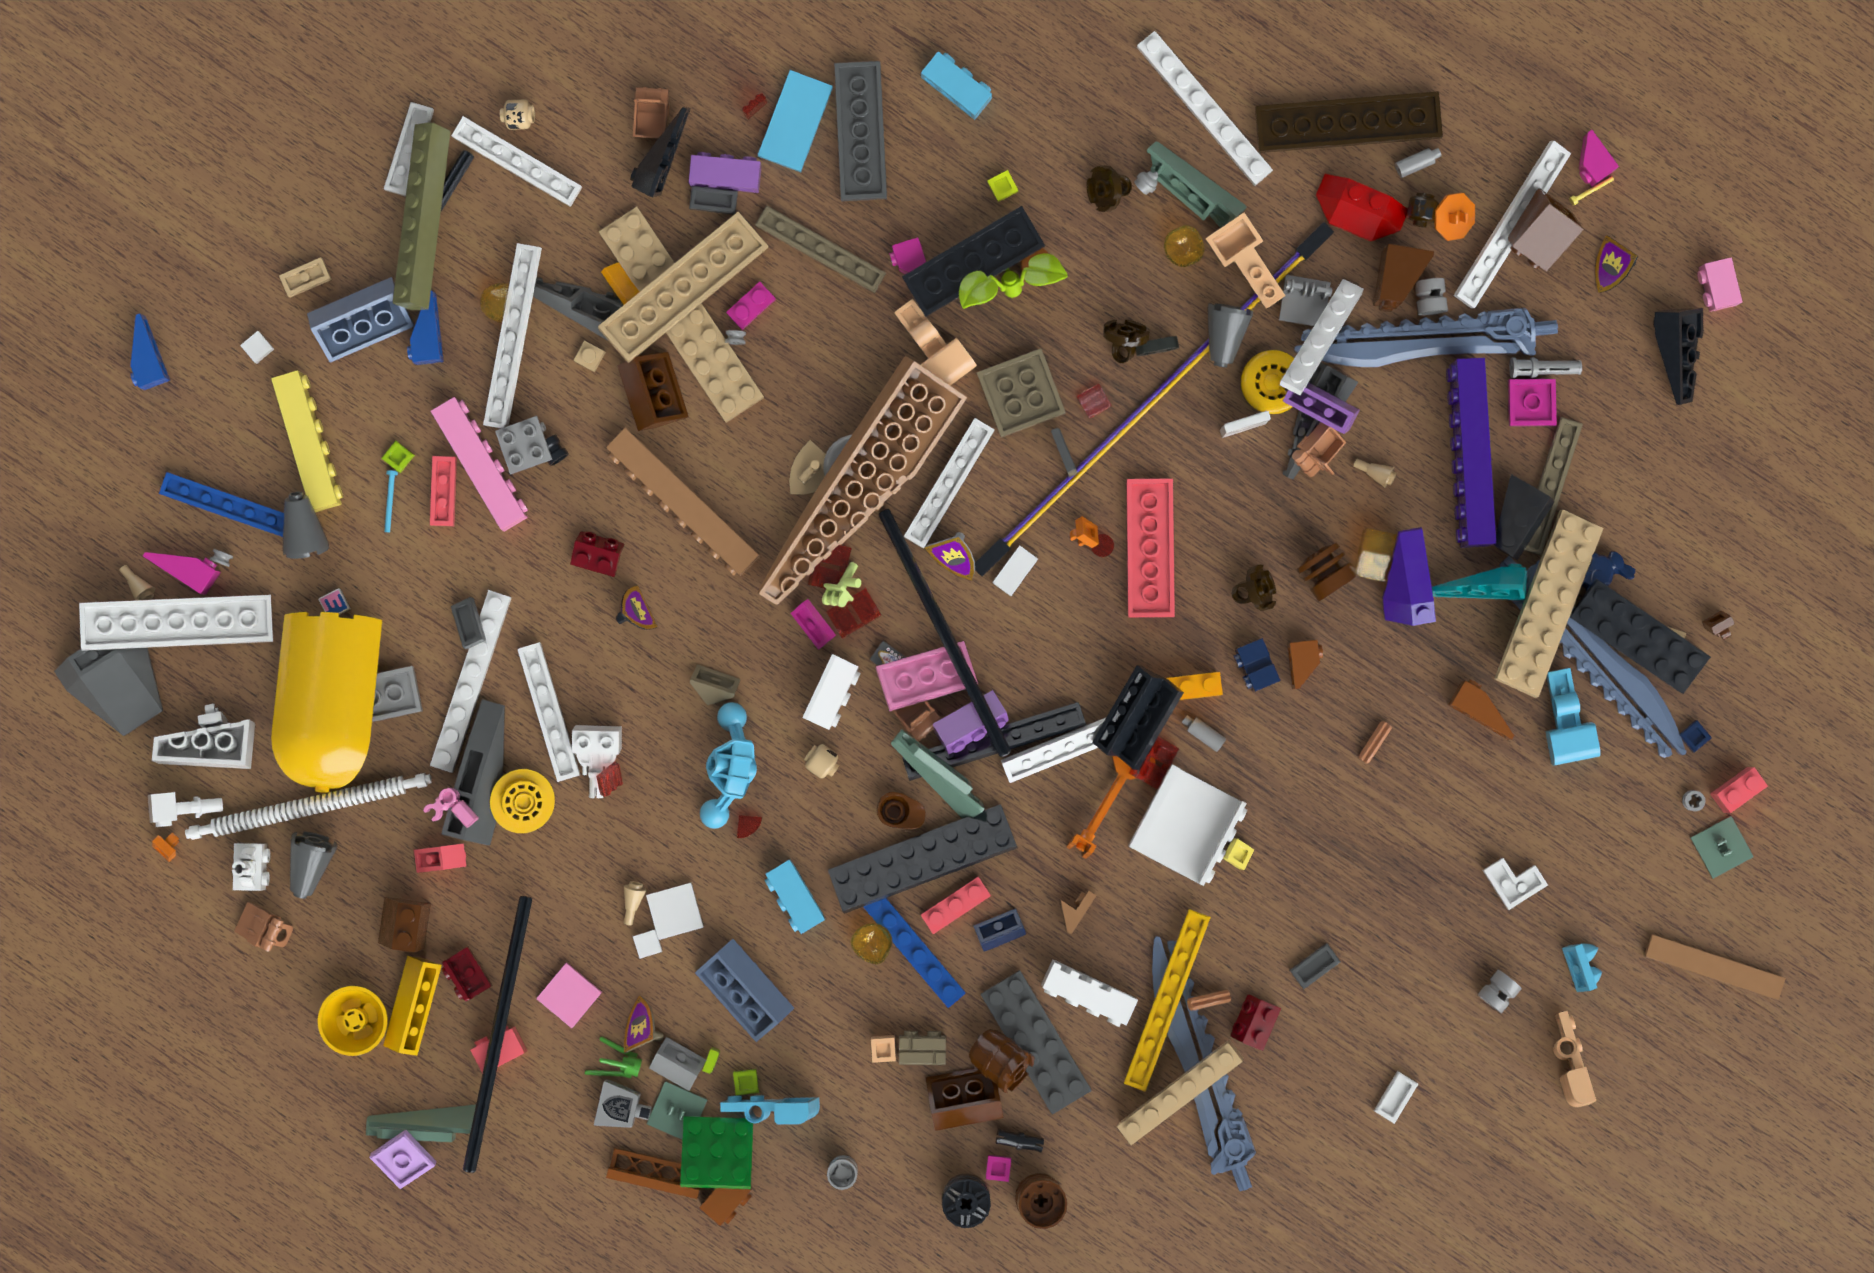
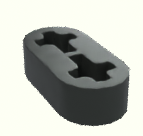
M1171 336L1149 340L1144 345L1136 346V356L1178 349V337Z

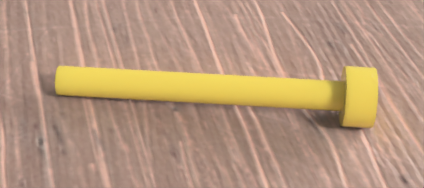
M1611 176L1576 197L1573 195L1569 198L1570 203L1573 206L1578 204V200L1612 182L1614 178Z

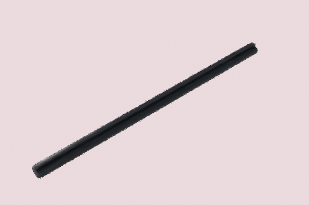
M890 509L881 511L879 517L1000 757L1008 755L1011 749Z
M520 896L463 1165V1171L468 1173H474L477 1169L532 904V898L528 896Z

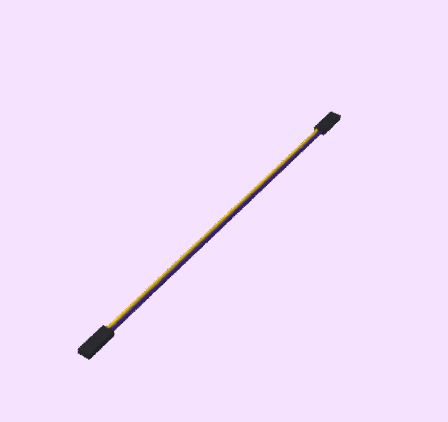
M1325 222L1295 249V255L1273 275L1277 283L1302 260L1306 261L1334 233ZM1255 293L1240 309H1252L1261 300ZM1209 339L1076 468L1077 475L1068 476L1005 538H1000L975 562V571L981 577L1011 549V544L1209 352Z

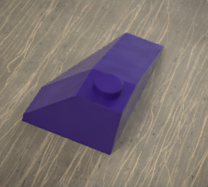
M1422 527L1398 531L1392 555L1393 561L1387 576L1388 582L1382 596L1384 619L1411 626L1436 622L1434 598Z

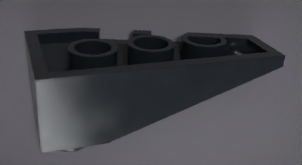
M681 108L640 162L638 168L635 167L630 177V180L633 181L631 187L652 198L661 196L691 108Z
M1703 308L1657 311L1653 320L1655 337L1676 405L1693 402L1697 376L1693 369L1696 359L1699 360L1700 352L1696 350L1698 338H1703Z

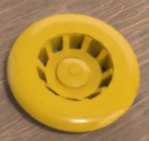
M1267 350L1256 354L1247 362L1241 375V389L1245 399L1253 408L1260 412L1268 411L1269 414H1280L1293 408L1283 402L1287 391H1285L1284 387L1280 386V382L1285 373L1283 374L1280 371V368L1285 371L1288 370L1294 360L1291 355L1278 350ZM1271 365H1275L1277 368L1271 369ZM1266 366L1267 370L1263 372L1261 368ZM1257 373L1260 375L1259 380L1255 378ZM1283 394L1284 397L1279 398L1278 395Z
M528 769L514 770L502 776L495 784L490 797V808L495 820L503 828L514 833H529L542 827L549 820L555 805V796L551 784L538 772ZM518 785H524L523 788H518ZM529 785L533 786L532 790L528 789ZM512 788H514L515 791L512 794L509 793V791ZM536 792L539 793V795H540L539 797H536V795H535ZM507 796L510 797L509 802H505ZM506 807H510L511 811L508 812ZM514 814L519 815L517 818L512 817Z

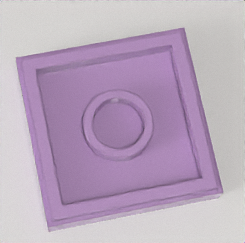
M404 1130L373 1151L369 1157L399 1189L433 1168L436 1164V1160L407 1130Z

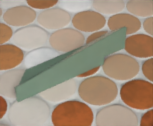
M1156 141L1147 149V153L1151 154L1153 164L1150 168L1151 172L1158 173L1157 181L1202 220H1205L1210 215L1218 226L1222 228L1241 215L1247 208L1245 204Z
M903 729L900 730L891 741V745L962 819L966 817L973 818L984 811L983 802L970 792L973 789L970 780Z

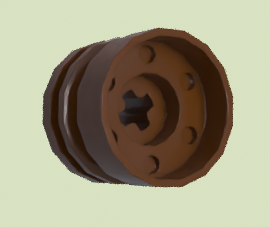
M1337 542L1322 547L1307 557L1301 566L1296 569L1299 574L1307 569L1310 570L1311 573L1304 577L1303 580L1305 582L1313 578L1316 579L1317 582L1310 588V591L1318 602L1359 575L1351 562L1342 566L1339 565L1338 562L1345 556V553L1342 552L1336 557L1333 556L1332 552L1340 547Z
M1035 1173L1028 1175L1019 1183L1015 1192V1203L1021 1217L1034 1228L1048 1229L1054 1227L1062 1221L1067 1212L1068 1202L1065 1192L1055 1178L1047 1174ZM1042 1194L1045 1199H1042L1041 1203L1038 1204L1034 1199H1037L1038 1195Z

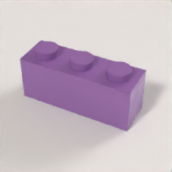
M698 152L697 155H691L689 184L691 187L693 185L759 193L761 162L757 161V158L743 157V160L734 159L732 155L722 154L719 158L711 157L710 153Z
M1309 382L1301 395L1288 390L1283 399V402L1343 434L1350 430L1360 411Z
M992 690L983 696L999 727L1002 728L1009 721L1007 712ZM972 702L932 724L937 737L948 755L952 752L957 753L963 750L972 741L981 740L987 733Z

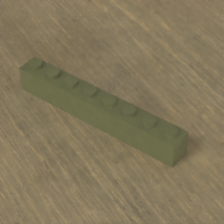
M432 122L415 124L393 295V304L409 310L429 309L451 132Z

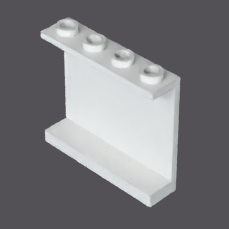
M1171 764L1128 847L1204 886L1205 882L1210 883L1215 874V871L1212 869L1216 861L1220 863L1226 853V850L1223 849L1226 842H1231L1237 831L1234 827L1237 821L1242 822L1247 813L1245 806L1247 803L1224 793Z

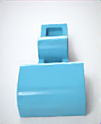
M1564 668L1549 671L1547 682L1556 723V729L1545 731L1551 764L1555 766L1599 757L1600 745L1595 723L1581 724L1580 703L1578 695L1574 690L1571 669Z
M763 1095L750 1096V1100H742V1096H728V1100L721 1102L720 1107L721 1112H744L746 1119L751 1123H759L767 1119L770 1112L774 1111L776 1124H801L818 1114L820 1100L819 1097L764 1099ZM755 1105L761 1108V1117H757L754 1114L753 1108Z

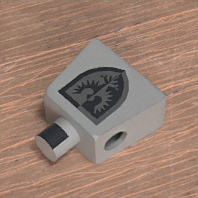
M606 1079L603 1083L594 1125L630 1128L634 1125L635 1117L649 1120L652 1107L639 1104L640 1092Z

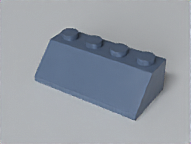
M392 277L307 313L310 328L329 362H333L414 327L408 309L393 304L395 282Z
M734 939L728 942L695 972L755 1042L780 1023L794 1009L788 999L782 995L773 982L767 978Z

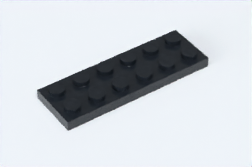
M1020 206L905 274L902 278L924 316L927 317L959 298L961 282L968 274L982 271L987 277L990 275L995 277L1045 247V244L1023 206Z
M1597 578L1570 614L1571 619L1682 694H1684L1711 658L1710 655Z

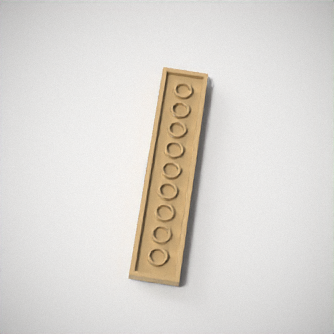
M635 207L599 231L639 291H642L675 264L638 207ZM702 303L666 332L726 423L764 398L730 345L725 343L724 336Z

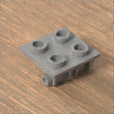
M1286 275L1283 289L1285 297L1282 298L1279 320L1315 326L1328 304V298L1332 295L1331 282Z
M538 416L495 431L510 475L552 460L543 434L546 431V426L543 422H539Z

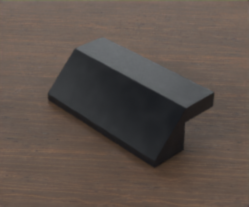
M1136 665L1092 743L1106 755L1118 756L1132 769L1139 770L1184 692L1168 679L1140 665Z

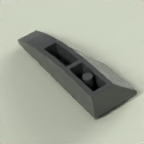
M486 700L481 701L454 789L460 794L459 800H463L479 818L474 824L466 828L454 815L450 807L447 811L442 835L491 845L497 821L491 812L490 797L495 784L503 776L505 705Z

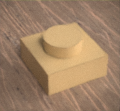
M584 340L574 362L595 373L606 352Z

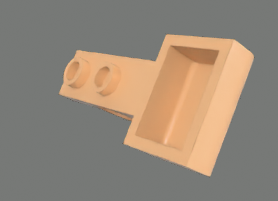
M1245 212L1206 238L1224 267L1233 261L1236 262L1266 309L1285 297L1280 286L1254 249L1263 240Z
M913 299L894 312L928 358L920 365L951 386L977 366L957 338L948 344L945 343Z
M1568 1011L1560 1012L1555 1015L1561 1039L1554 1044L1553 1051L1557 1058L1568 1060L1571 1071L1560 1077L1565 1099L1573 1107L1590 1105L1596 1102V1097L1587 1067H1584L1580 1052L1583 1051L1579 1038H1575L1573 1029H1576L1575 1021L1572 1015L1569 1016ZM1565 1042L1570 1045L1571 1053L1569 1055L1561 1052V1043Z

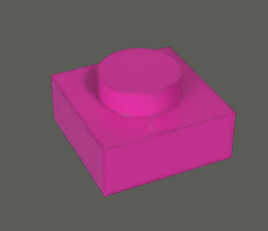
M988 1155L986 1179L1009 1182L1011 1157Z

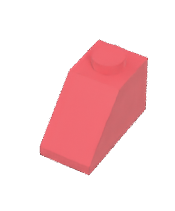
M464 843L414 850L417 873L466 867Z

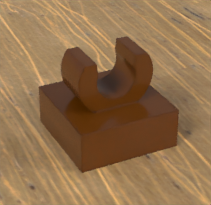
M1722 610L1702 621L1705 630L1713 635H1717V637L1721 636L1722 640L1731 636L1728 628L1735 624L1732 617Z

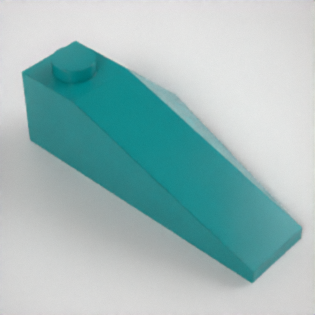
M1508 564V567H1499L1432 586L1433 597L1526 600L1527 571L1526 567H1522L1520 564Z

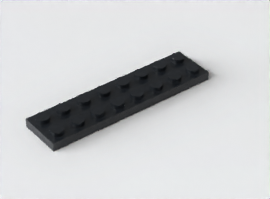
M1000 804L984 810L973 818L966 817L831 868L828 872L842 912L845 914L1017 848V845Z

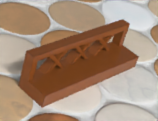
M614 1148L606 1178L694 1199L698 1198L701 1189L680 1187V1182L675 1181L677 1178L681 1180V1173L678 1168L681 1169L680 1162ZM618 1154L628 1156L632 1165L625 1169L615 1167ZM644 1160L650 1161L655 1170L645 1174L640 1171L637 1164ZM655 1163H659V1164H663V1165H661L660 1167H657V1165H656ZM665 1166H672L677 1175L671 1179H666L663 1177L660 1169ZM632 1167H634V1168L636 1169V1171H632V1170H629V1169H631ZM657 1172L659 1177L653 1176L652 1174Z

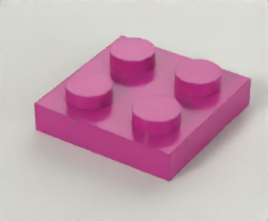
M1556 379L1508 380L1509 426H1556Z

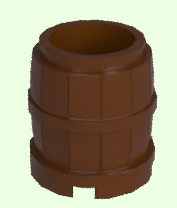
M993 1029L985 1031L976 1040L969 1052V1058L973 1066L985 1078H989L996 1083L998 1088L1004 1093H1008L1007 1089L1011 1092L1014 1091L1029 1074L1025 1070L1028 1065L1033 1067L1035 1061L1034 1056L1027 1050L1019 1047L1012 1038H1008L1003 1033Z

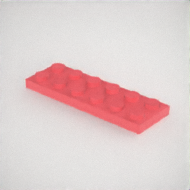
M1126 479L1128 618L1175 617L1173 479Z

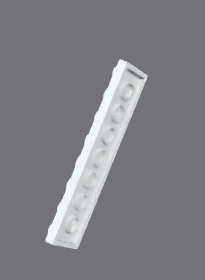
M271 595L79 603L81 650L273 642Z

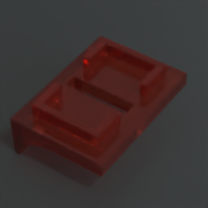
M838 545L831 552L832 554L821 562L839 566L840 570L821 567L819 563L810 574L808 585L826 589L824 587L825 583L838 585L847 568L852 548Z
M866 588L852 596L854 598L853 601H848L844 607L837 605L826 611L842 639L882 616ZM849 604L852 605L860 618V624H857L847 606Z
M1158 737L1139 770L1131 768L1129 774L1158 789L1179 748ZM1152 757L1163 763L1162 767L1150 762V758Z

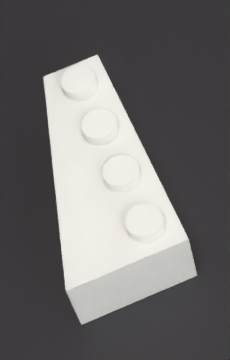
M248 719L232 724L227 723L216 727L200 728L189 732L154 737L152 761L158 764L251 769L255 723Z
M1053 959L1041 983L1045 993L1054 997L1060 995L1066 998L1065 1002L1075 1007H1078L1080 1004L1087 1008L1086 1012L1099 1017L1102 1014L1109 1017L1107 1021L1120 1027L1121 1023L1127 1026L1138 1002L1137 998Z

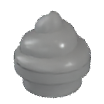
M1151 171L1147 173L1141 172L1137 175V179L1134 182L1145 195L1149 192L1153 193L1156 190L1158 173Z

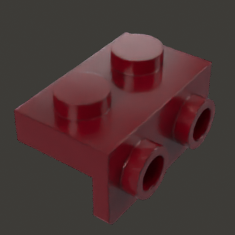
M581 531L574 543L570 565L615 577L620 555L624 549V543L614 538L597 536L593 532Z
M469 946L441 962L444 966L441 968L442 972L448 980L452 979L456 986L454 991L460 1000L464 999L467 1002L493 986Z
M1248 994L1233 1025L1230 1037L1263 1051L1281 1008Z

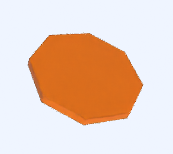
M1462 192L1446 195L1435 209V230L1447 241L1464 238L1475 224V204Z

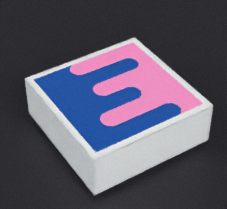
M340 588L318 599L325 612H334L340 615L350 610Z

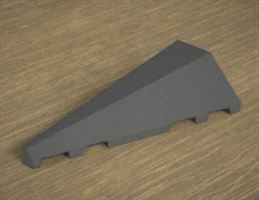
M536 277L533 297L607 340L598 329V326L623 306L619 298L614 297V294L611 292L603 295L592 292L591 288L558 281L555 285L544 283L542 278Z
M1320 362L1309 383L1346 402L1358 381ZM1300 410L1298 411L1293 431L1295 436L1293 447L1288 451L1290 459L1287 471L1283 470V475L1290 479H1294L1301 469L1292 458L1293 452L1300 450L1297 445L1305 436L1308 437L1320 423V421Z

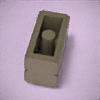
M913 1030L904 1031V1035H899V1065H946V1035H941V1031H927V1035H918V1031Z

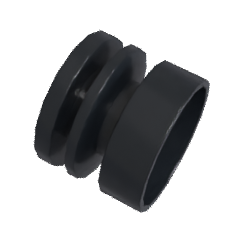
M967 1173L959 1174L948 1181L942 1193V1208L947 1220L961 1228H972L981 1224L989 1215L991 1207L990 1192L982 1179ZM962 1198L966 1200L970 1198L971 1206L964 1205L962 1207Z

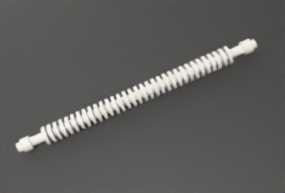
M425 773L417 774L415 778L406 780L402 776H398V780L394 777L392 781L389 778L386 779V782L381 780L380 783L379 781H376L374 784L369 783V786L363 784V788L361 785L357 786V788L354 786L351 789L346 788L345 790L341 789L333 793L329 792L328 795L326 793L322 794V796L319 794L316 797L311 796L310 798L293 800V803L289 801L287 804L284 802L281 805L276 804L275 806L258 808V810L254 809L252 812L249 810L246 813L241 812L240 814L223 816V818L219 817L217 820L214 818L211 819V824L200 826L198 824L189 826V829L185 830V835L187 839L195 840L202 838V835L211 833L215 837L231 834V832L236 833L237 830L240 832L243 829L248 830L249 828L266 826V823L271 825L272 822L275 824L278 821L293 820L295 816L296 818H301V815L306 817L307 814L310 816L313 813L328 812L330 808L331 810H336V807L341 809L342 806L345 808L348 805L363 804L365 800L366 802H371V799L376 801L377 798L380 800L383 797H393L394 793L396 796L400 795V792L401 794H406V789L416 786L418 788L427 787L428 784L432 783L430 774L426 775Z

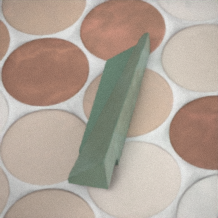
M476 1105L371 1115L367 1117L366 1135L377 1136V1138L392 1139L404 1130H407L418 1141L453 1142L456 1139V1133L470 1134Z

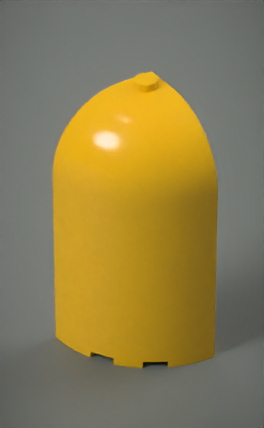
M308 612L284 615L271 734L272 749L279 767L291 780L304 786L313 787L316 792L329 793V789L340 788L350 783L360 771L367 756L371 737L382 628L381 619L353 615V619L340 618L339 613L321 612L320 616H309Z

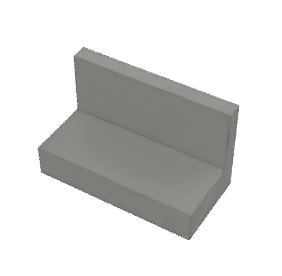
M666 1037L649 1069L689 1091L704 1066L706 1059Z

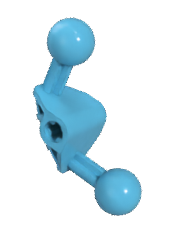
M735 702L724 704L717 714L719 725L724 730L730 732L732 740L715 748L706 762L709 779L722 793L718 799L706 801L700 809L702 823L712 829L720 828L727 823L729 819L728 806L735 798L742 799L745 796L749 784L757 771L753 742L745 739L742 729L746 723L747 714L745 709Z

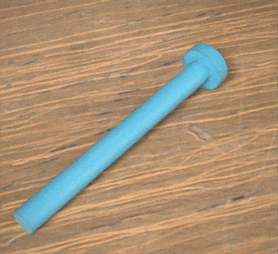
M387 470L386 475H389L384 532L390 533L395 475L398 476V471Z

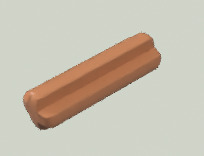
M1385 721L1379 723L1358 756L1361 761L1370 763L1391 731V725Z
M1228 990L1188 998V1009L1192 1011L1231 1001V996Z

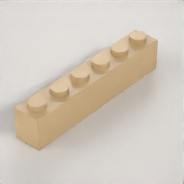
M1229 1039L1121 1120L1117 1128L1130 1145L1134 1144L1242 1063L1244 1057Z

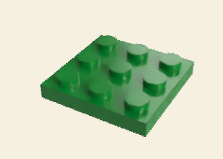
M684 1116L680 1187L751 1189L753 1123L749 1122L746 1118Z

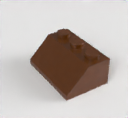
M669 352L638 356L629 363L626 361L618 365L638 431L658 428L689 417Z
M973 1068L925 1077L935 1131L1004 1118L997 1084L989 1078H985L978 1069Z

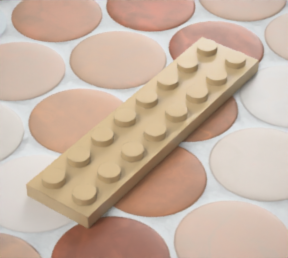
M737 212L602 322L598 329L629 363L768 249V245L743 216Z
M1565 510L1559 511L1526 595V600H1524L1495 675V680L1534 698L1539 697L1592 560V555L1602 534V527Z

